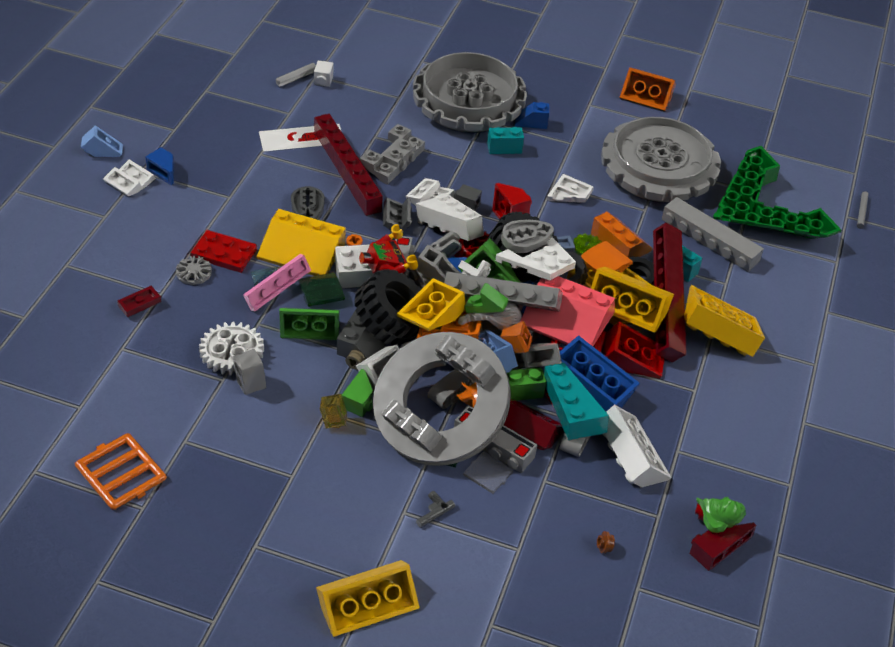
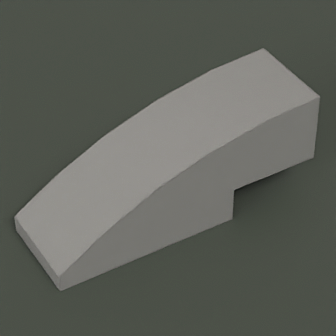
M558 343L531 344L528 352L514 353L518 364L515 368H530L562 363Z

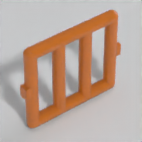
M129 433L120 436L106 445L104 443L96 447L97 450L75 462V467L112 510L121 507L136 497L138 499L146 495V491L167 478L162 469ZM125 443L132 449L93 472L86 466ZM137 456L144 462L104 486L98 480V478ZM149 469L155 475V477L117 499H114L109 493Z

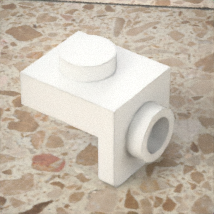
M463 260L458 265L459 268L463 269L462 274L487 277L491 270V264L485 260L481 262L478 269Z

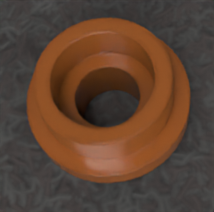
M604 531L597 538V548L604 554L612 552L615 544L614 535Z

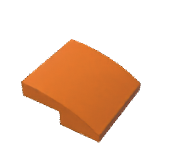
M607 241L595 245L581 255L586 266L595 273L601 267H608L622 273L633 264L631 259Z

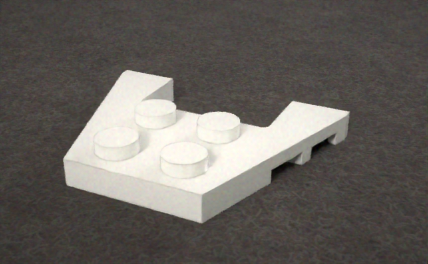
M553 237L541 247L542 249L532 252L525 257H520L507 249L496 254L495 260L501 264L503 261L511 263L513 268L522 267L528 269L527 273L547 280L554 279L574 269L576 261Z

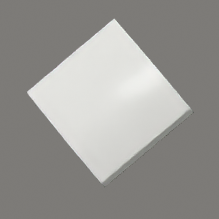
M130 159L120 169L114 167L103 178L106 183L127 196L138 193L156 179L154 174Z
M425 178L406 195V198H410L411 203L416 205V203L438 197L442 193L454 197L455 190L440 187L439 181Z

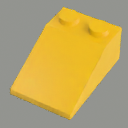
M433 278L397 313V316L427 331H431L455 321L465 311V294L463 291Z

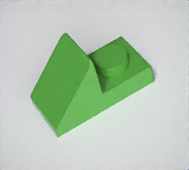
M485 283L480 291V295L470 296L465 305L466 313L503 312L508 304V298Z

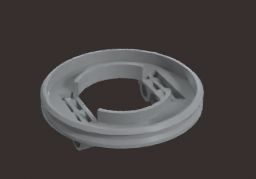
M439 332L425 335L409 342L398 350L381 371L373 397L376 423L388 443L398 453L414 462L438 466L458 463L482 451L501 430L510 407L509 379L497 355L480 340L455 332ZM446 363H448L477 384V400L471 414L461 424L449 430L436 431L424 419L421 420L407 408V397L410 388L418 377L432 368L446 366Z

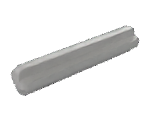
M311 63L276 78V85L282 87L314 73L316 65Z

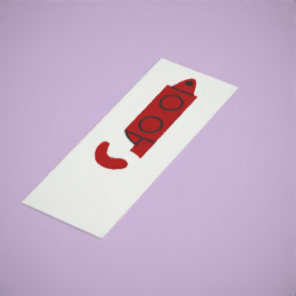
M314 126L259 131L263 152L322 146L314 133Z

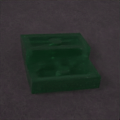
M335 273L298 280L299 287L303 292L304 301L308 307L345 300L342 287Z

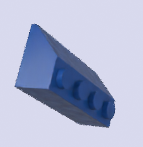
M579 335L559 351L562 363L566 364L605 411L609 410L613 405L622 408L640 384Z

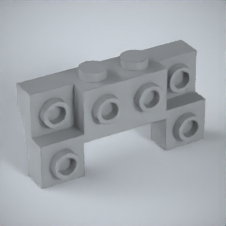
M399 124L388 132V140L393 142V144L381 155L369 149L359 158L366 170L373 173L381 182L387 185L425 150V141L412 136L410 129Z

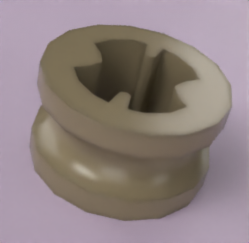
M352 350L345 361L349 367L358 370L356 365L366 358L360 351Z

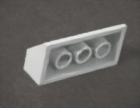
M613 405L606 411L609 415L608 432L603 433V435L609 441L607 443L609 448L616 454L617 463L624 468L626 479L631 484H636L640 487L670 480L669 472L637 417Z

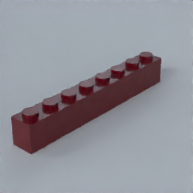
M323 114L314 117L315 135L364 214L369 216L382 212L383 196L332 116L330 114Z
M665 222L653 230L654 286L673 293L674 296L666 316L655 332L656 355L674 362L686 355L682 231Z

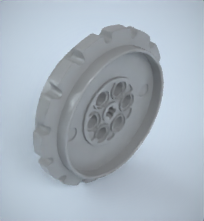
M471 52L445 55L432 63H428L420 69V74L415 76L413 82V99L416 106L422 108V113L446 128L461 132L489 131V128L501 127L507 121L515 120L521 114V109L525 107L527 92L525 91L526 85L523 79L516 76V71L504 62L488 55Z
M644 117L617 126L614 129V133L610 132L606 136L601 153L602 165L607 167L606 173L614 182H617L622 188L638 197L656 202H671L676 197L681 200H688L693 196L698 197L709 190V186H714L721 165L719 153L714 151L715 146L708 138L684 122L665 117Z

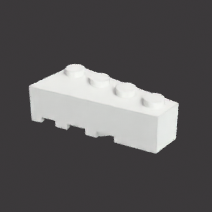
M446 193L416 203L418 223L420 224L426 222L428 227H440V230L445 233L453 231L461 239L467 241L484 236L482 215Z

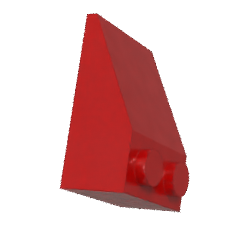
M620 321L606 332L602 351L603 355L625 372L658 379L662 377L664 358L656 355L655 341Z

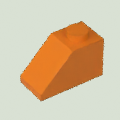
M524 321L503 329L501 333V338L512 344L514 353H526L529 351L532 336Z

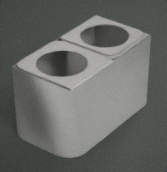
M255 349L233 356L237 382L243 393L247 395L265 389L264 367Z

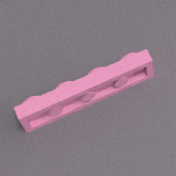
M299 254L243 294L250 310L255 312L309 273L311 269L305 256Z

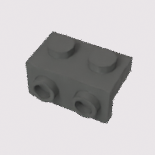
M386 198L384 201L383 226L391 229L393 225L398 224L402 232L409 228L412 222L411 199L406 198L402 204Z

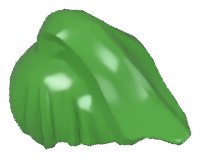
M728 497L703 500L696 498L703 511V521L711 532H723L726 528H731L740 523L746 515L745 506Z

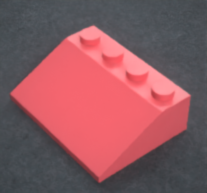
M560 276L551 280L541 278L537 285L559 288L563 292L560 312L526 307L520 322L524 321L529 330L566 345L579 335L590 345L594 346L615 313V298Z

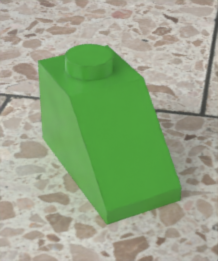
M361 369L341 395V408L363 417L373 407V390L365 370Z

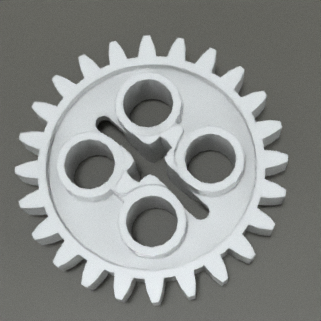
M224 322V327L217 324L216 330L210 328V333H204V338H201V344H199L200 358H202L203 364L207 363V368L213 367L214 372L220 369L222 375L225 371H228L229 375H232V372L235 371L233 356L255 349L259 357L263 358L264 344L261 334L256 333L255 328L250 330V325L242 327V322L238 326H235L234 322L231 323V326Z

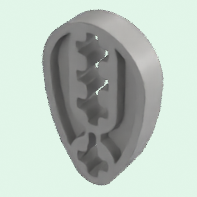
M538 220L511 221L504 226L501 241L512 252L527 253L545 245L552 238L554 228L550 223Z

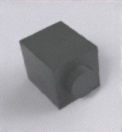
M463 184L459 190L455 191L453 198L476 211L481 204L482 191Z

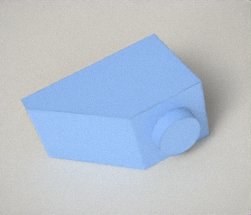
M95 125L82 137L81 148L94 157H120L123 144Z

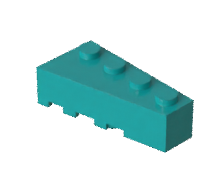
M566 364L545 366L546 390L567 439L572 440L607 433L609 415Z

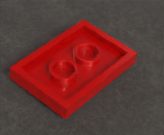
M206 230L190 254L192 257L195 256V258L203 257L210 264L242 273L256 252L257 244Z

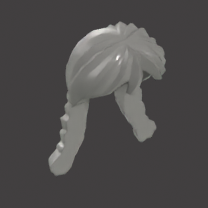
M470 297L465 299V303H467ZM508 302L503 312L465 314L459 317L458 324L464 325L470 321L488 320L502 331L519 323L521 312L514 303Z

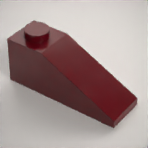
M753 522L735 525L731 528H726L720 533L708 530L702 535L698 534L691 542L692 547L689 554L709 571L751 539L757 525Z

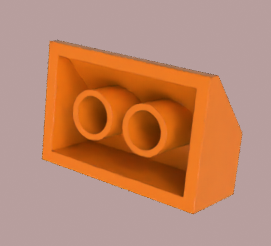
M629 67L620 98L666 111L676 82L670 78Z
M605 212L594 217L591 234L601 243L607 241L628 258L641 257L653 250L648 243L611 213Z

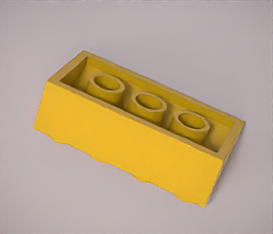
M608 267L597 269L591 289L615 298V313L613 316L654 333L666 316L674 296L673 293Z
M402 560L316 587L322 612L333 637L420 608L410 566Z

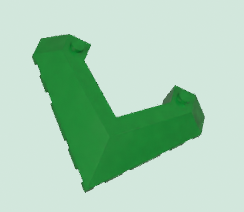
M762 146L746 151L745 157L730 182L725 196H723L717 211L713 215V219L764 227L810 239L827 238L842 231L821 208L807 213L799 211V214L789 212L788 208L779 206L772 208L764 206L762 202H758L762 186L777 181L780 165Z

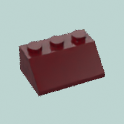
M510 399L508 415L503 425L537 444V448L540 450L552 448L564 432L561 423L515 399Z

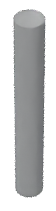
M862 192L857 221V227L860 229L864 228L868 192Z

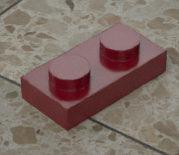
M152 285L117 300L118 307L127 317L162 302L161 296Z

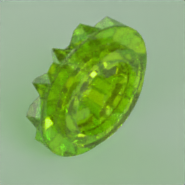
M584 232L583 235L578 234L574 238L573 243L575 250L583 254L595 245L602 243V241L598 239V236L593 237L592 233L587 235Z

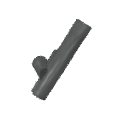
M431 491L428 494V497L433 501L428 507L431 512L417 519V525L419 527L426 525L455 508V503L452 500L445 503L435 491Z

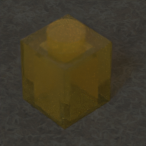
M342 394L321 397L320 411L326 429L345 426L347 411Z

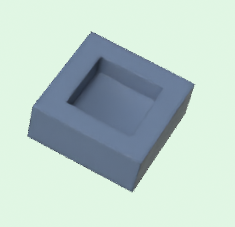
M570 235L557 237L559 245L565 251L575 252V245Z

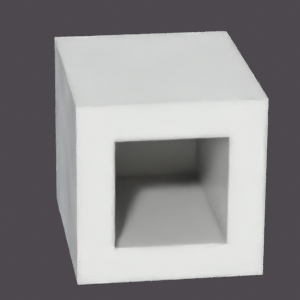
M317 61L314 70V85L330 87L334 71L333 62Z

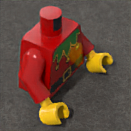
M398 224L391 227V234H386L376 242H372L367 253H360V263L369 264L373 274L383 269L404 273L408 268L410 270L418 268L416 256L410 255L405 259L396 240H392L393 238L400 239L403 236L402 229L399 228Z

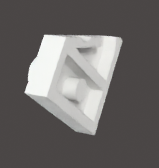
M563 174L547 195V200L585 203L593 192V186Z

